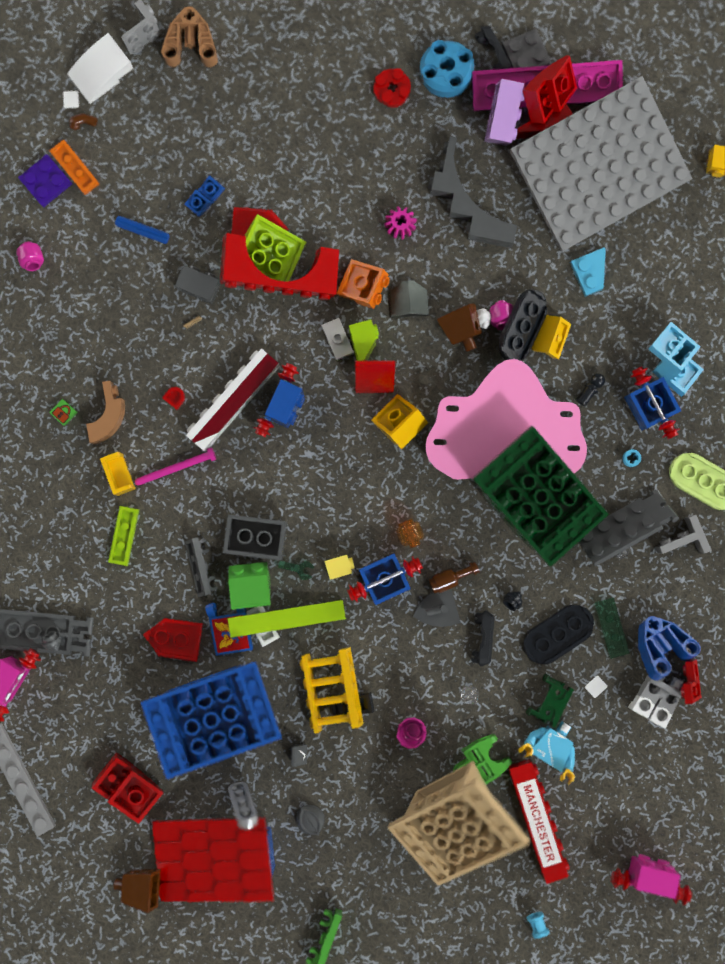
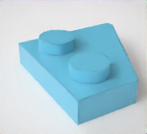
M605 247L570 262L585 297L604 288Z

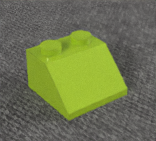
M371 319L349 325V335L357 361H367L376 346V339H379L377 325L372 324Z

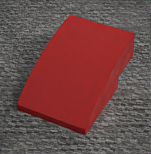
M569 55L549 65L523 89L532 123L544 124L553 112H560L576 91L577 84Z
M355 361L356 393H393L395 361Z
M117 752L92 782L93 790L105 797L109 804L138 824L164 793L147 775Z

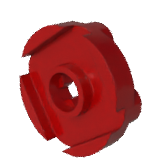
M387 69L376 76L374 95L378 102L391 108L399 107L406 102L411 91V83L402 69ZM390 84L397 86L395 92L387 89Z

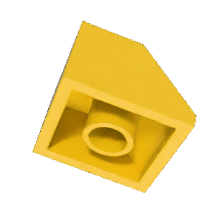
M399 394L371 420L400 449H403L429 423L415 406Z

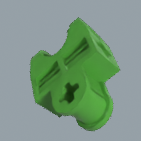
M490 734L475 740L461 749L466 758L457 763L453 771L473 761L487 785L499 777L512 764L510 757L497 761L489 758V750L492 744L498 740L495 734ZM471 750L474 751L475 755H476L477 758L479 759L478 761H477L476 757L474 756V754L472 753ZM481 766H483V768H484L485 771L487 772L488 776L485 774V772H484V770L482 769Z

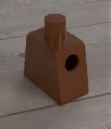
M475 303L465 305L437 318L438 323L452 345L462 342L466 352L477 348L473 337L481 334L482 331Z
M134 869L123 874L122 878H116L113 888L114 890L121 891V902L145 913L158 908L161 869Z

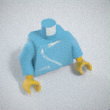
M561 721L556 730L546 726V728L541 727L530 732L524 745L518 749L519 753L525 749V758L534 754L558 771H564L560 776L561 781L565 779V776L569 779L568 784L574 781L575 748L573 742L566 738L572 727Z

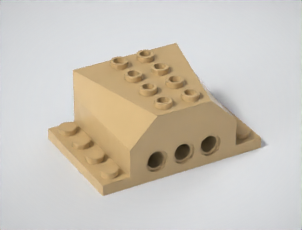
M473 761L417 790L405 815L391 822L388 826L391 833L438 886L528 845L530 840L493 798Z

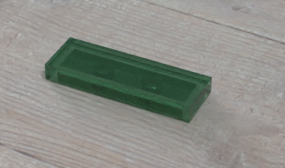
M614 598L594 602L610 659L630 654Z

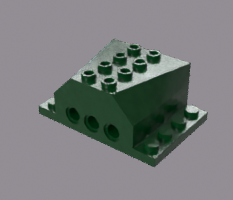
M534 426L526 429L472 478L482 489L481 493L493 510L514 534L531 550L535 551L549 567L553 566L609 515Z

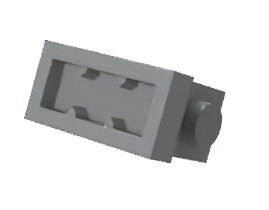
M697 515L684 518L690 533L686 530L678 533V538L673 540L666 538L659 541L660 545L655 547L657 553L664 554L693 541L699 554L712 551Z

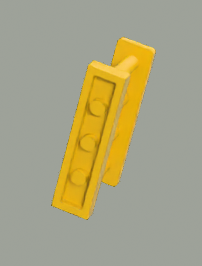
M351 647L340 649L337 656L311 660L310 653L302 655L300 668L304 671L303 686L308 694L306 704L311 712L310 727L314 730V734L323 730L322 725L343 722L351 724L352 729L360 728L364 723ZM332 664L341 665L342 673L340 675L314 679L312 667ZM337 683L345 685L346 692H344V695L317 698V686ZM344 702L348 704L349 712L347 714L322 718L320 716L319 706Z

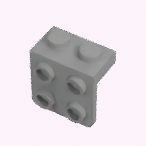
M142 0L134 3L142 21L121 37L131 55L140 52L144 45L154 42L158 35L161 34L152 8L148 3L145 5Z

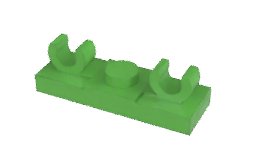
M336 908L333 915L330 910L324 909L323 914L329 916V920L321 919L320 925L328 928L326 933L322 932L319 940V944H321L320 952L315 947L310 948V952L314 953L316 957H307L306 962L308 964H325L342 918V910Z

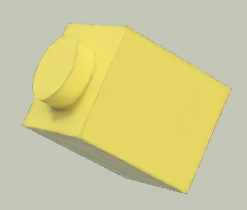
M347 555L325 561L330 580L352 574L351 569H355L352 557L348 558Z

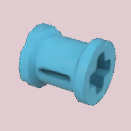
M535 912L526 917L527 921L531 924L532 936L535 939L542 938L550 933L549 929L545 926L543 912Z

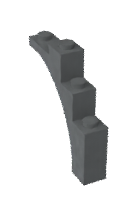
M450 136L449 142L444 143L442 154H446L445 161L441 160L439 172L435 171L434 177H430L428 188L432 189L431 195L449 199L446 211H450V218L470 221L467 222L465 233L468 234L467 240L512 248L517 225L494 218L471 200L464 190L455 168L454 152L457 137Z

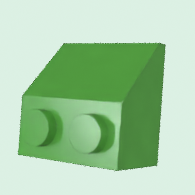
M267 562L229 566L228 580L231 609L271 605L270 574Z

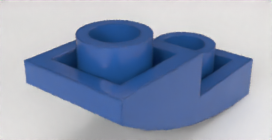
M209 175L198 190L195 189L184 205L200 217L220 196L225 187Z

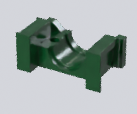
M545 673L542 680L550 684L547 695L537 710L528 707L526 714L542 720L544 724L548 719L550 720L549 725L555 728L574 689L569 686L567 689H564V682H559Z

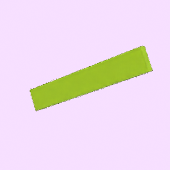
M343 600L227 619L230 638L344 620L346 617Z

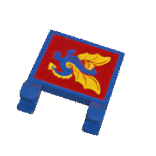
M216 603L206 605L205 609L209 617L216 656L253 650L251 635L230 638L227 618L247 615L246 608L236 609L238 613L217 616Z

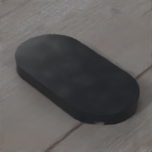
M526 290L518 297L499 338V351L505 360H523L529 354L547 315L546 298L542 292Z
M567 605L527 632L523 641V649L526 656L538 664H550L591 636L594 625L592 614L588 609L580 605Z

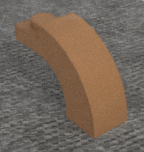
M111 381L102 382L106 401L103 415L97 421L86 424L89 442L93 445L110 438L118 430L124 418L125 401L122 398L116 399L119 396L118 388Z

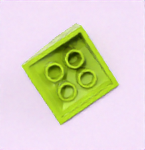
M257 214L245 234L248 254L257 269L267 277L278 281H290L306 241Z

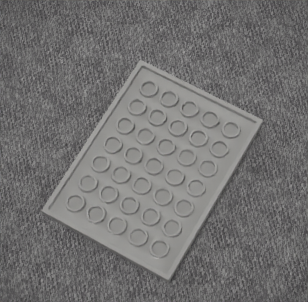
M643 76L509 150L561 252L692 179Z

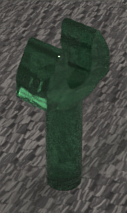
M280 560L278 568L297 572L302 580L312 578L311 575L304 574L303 570L305 567L315 568L309 561H304L302 564L297 565Z

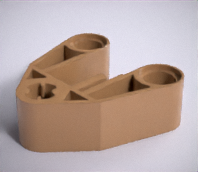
M185 7L170 23L161 50L163 59L169 67L179 65L181 61L182 32H185L184 46L189 47V49L196 47V32H198L201 61L206 67H213L218 62V56L209 26L196 9ZM171 53L175 54L173 57H167ZM206 54H213L211 57H205Z

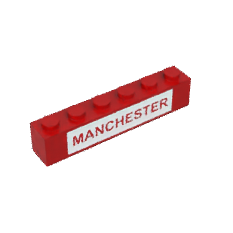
M530 759L510 765L508 771L545 883L549 884L569 877L567 872L570 869L568 861L561 854V851L564 850L561 840L556 838L555 832L558 830L555 821L550 820L548 814L551 813V808L548 801H544L542 795L545 794L542 782L538 783L536 775H539L536 763L532 764Z

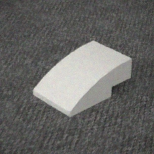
M107 33L78 59L68 72V76L89 104H91L120 83L119 79L134 68L110 34Z

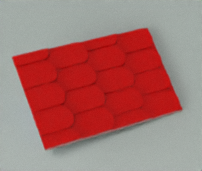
M257 817L258 822L251 829L239 827L236 818L152 821L157 869H161L160 901H274L272 876L275 869L272 830L271 826L266 827L265 817Z

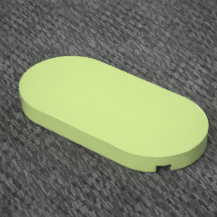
M685 453L677 456L671 462L669 468L670 479L673 484L716 510H725V470L695 453Z

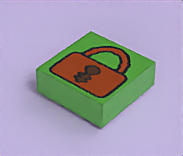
M62 399L49 413L65 426L78 412Z

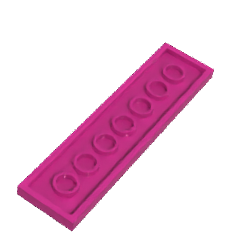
M622 60L572 64L577 89L566 104L596 102L623 87ZM548 66L472 71L473 111L491 110L496 83L501 79L524 83V89L535 76ZM525 98L521 101L519 108L527 107Z

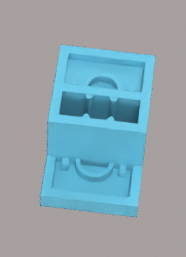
M670 322L648 348L661 360L652 373L658 378L664 377L668 386L682 397L704 370L692 360V357L701 346Z

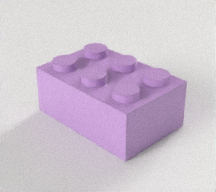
M501 79L496 83L484 142L507 146L516 139L518 129L515 128V125L521 117L522 109H519L521 101L524 100V83Z

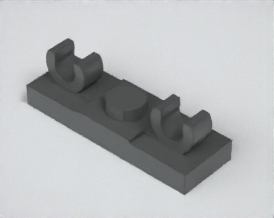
M197 537L185 541L197 596L201 597L211 594L218 587H211L209 584L211 580L216 579L214 576L207 577L208 565L202 554L208 553L209 549H201V543L207 541L206 539L199 540Z

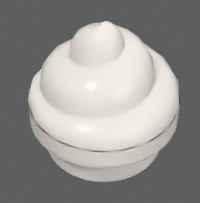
M479 309L477 314L480 327L487 329L491 322V313L487 309Z

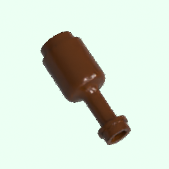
M470 562L469 567L457 572L447 569L433 575L428 580L433 593L439 592L440 594L458 586L460 578L472 573L474 575L479 573L476 562Z

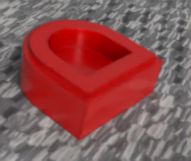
M172 387L168 389L162 399L178 410L185 401V393L178 387Z

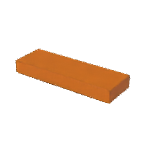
M64 139L49 150L84 195L99 185L96 178Z

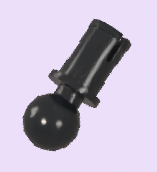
M594 374L590 379L591 384H585V388L575 399L580 405L586 407L590 399L598 393L596 389L601 388L605 384V377L602 374Z

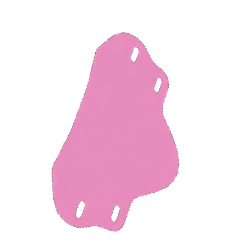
M510 359L498 364L471 396H448L440 401L436 422L426 440V454L432 465L447 476L457 480L473 478L526 429L534 426L570 470L576 473L585 462L587 444L581 431L579 407L571 402H554L549 399L531 368L522 361ZM448 405L458 406L459 410L457 412L447 411L446 407ZM562 411H571L573 416L561 417L560 413ZM435 439H445L447 443L445 445H435L433 441ZM569 445H578L580 450L568 451L567 447Z

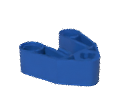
M650 616L639 625L638 649L647 674L652 680L659 681L671 672V665L664 656L668 651L673 649L682 661H690L700 653L699 643L675 623ZM686 647L690 649L691 654L686 650ZM656 666L662 670V673L657 671Z

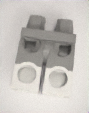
M656 667L657 671L662 673V670ZM647 675L635 699L631 701L628 708L658 726L666 728L679 699L682 697L680 690L684 682L672 676L667 685L663 682L665 677L655 681Z

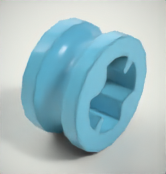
M634 449L628 450L623 454V463L628 467L637 466L641 462V454ZM631 453L634 454L633 457L636 456V460L630 463V460H627V456H630Z

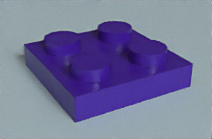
M47 154L18 177L43 208L72 185L70 180Z

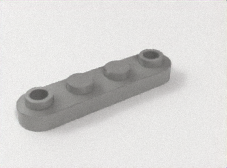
M246 782L233 783L228 787L237 824L243 829H251L258 822L248 785Z

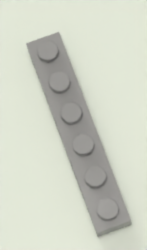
M0 723V768L38 837L54 828L56 824L3 724Z

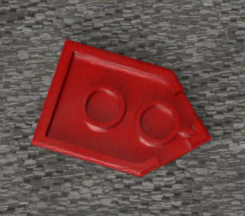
M234 207L231 234L245 236L257 214L289 231L272 210Z
M164 618L145 632L143 636L159 657L197 662L203 623Z

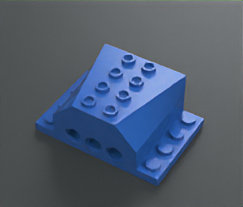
M256 661L243 666L240 664L172 688L162 695L141 702L166 779L282 738Z

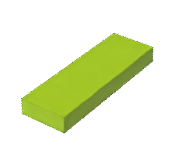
M119 506L108 559L109 563L128 566L139 509Z

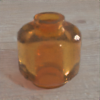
M410 519L398 524L399 528L396 529V533L403 546L409 545L411 549L421 544L420 540L424 538V533L418 521Z

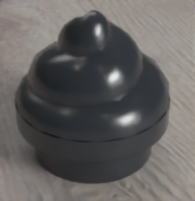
M519 591L508 592L503 600V604L511 611L520 609L523 602L521 592Z

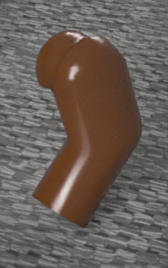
M81 113L69 119V127L73 130H78L80 124L83 123L96 127L98 118Z

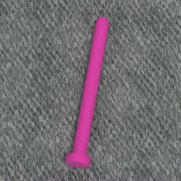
M212 447L208 448L206 453L136 478L134 480L135 484L142 485L209 459L211 461L217 460Z

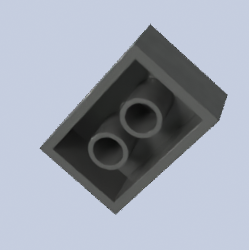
M228 514L223 553L283 560L287 522Z

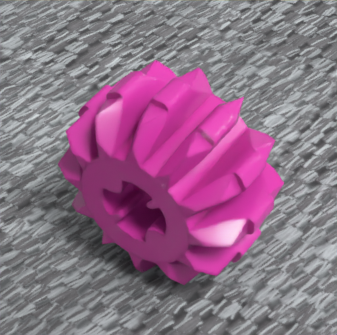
M398 206L396 212L391 209L390 215L385 217V220L388 221L385 223V228H389L387 233L392 234L394 232L393 238L395 239L400 235L403 240L405 234L410 237L411 231L416 229L414 224L417 220L412 218L414 215L413 211L407 213V207L401 211V208ZM400 220L404 221L401 226L398 225Z

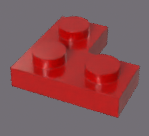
M697 659L686 661L685 665H683V674L687 676V682L681 687L682 699H685V704H694L702 698Z

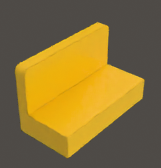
M546 315L531 350L546 353L554 359H559L571 323L559 316Z

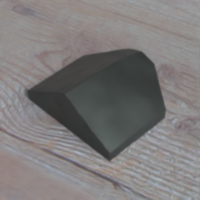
M402 281L389 292L391 318L429 316L427 289L415 281Z

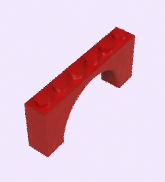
M226 233L222 243L220 284H225V287L228 288L243 286L245 290L251 291L258 288L263 289V292L266 293L281 291L283 295H293V293H296L304 298L319 296L320 300H330V298L336 295L339 249L320 247L316 250L314 262L304 277L294 281H278L264 275L253 264L247 251L246 236Z

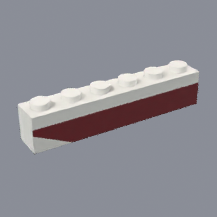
M260 349L259 352L256 350L249 358L251 361L247 366L243 365L238 370V376L234 381L231 379L224 388L226 390L212 400L213 405L209 409L206 408L199 416L201 419L197 423H192L187 429L188 433L186 436L203 451L206 452L280 367L279 363L263 349Z

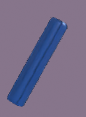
M117 216L115 220L117 227L167 244L170 236L166 232L122 216Z

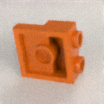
M351 259L337 294L353 300L357 304L374 309L382 300L381 292L383 287L386 288L389 284V274L382 268Z

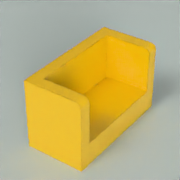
M116 452L100 458L113 495L119 496L136 489L122 453Z

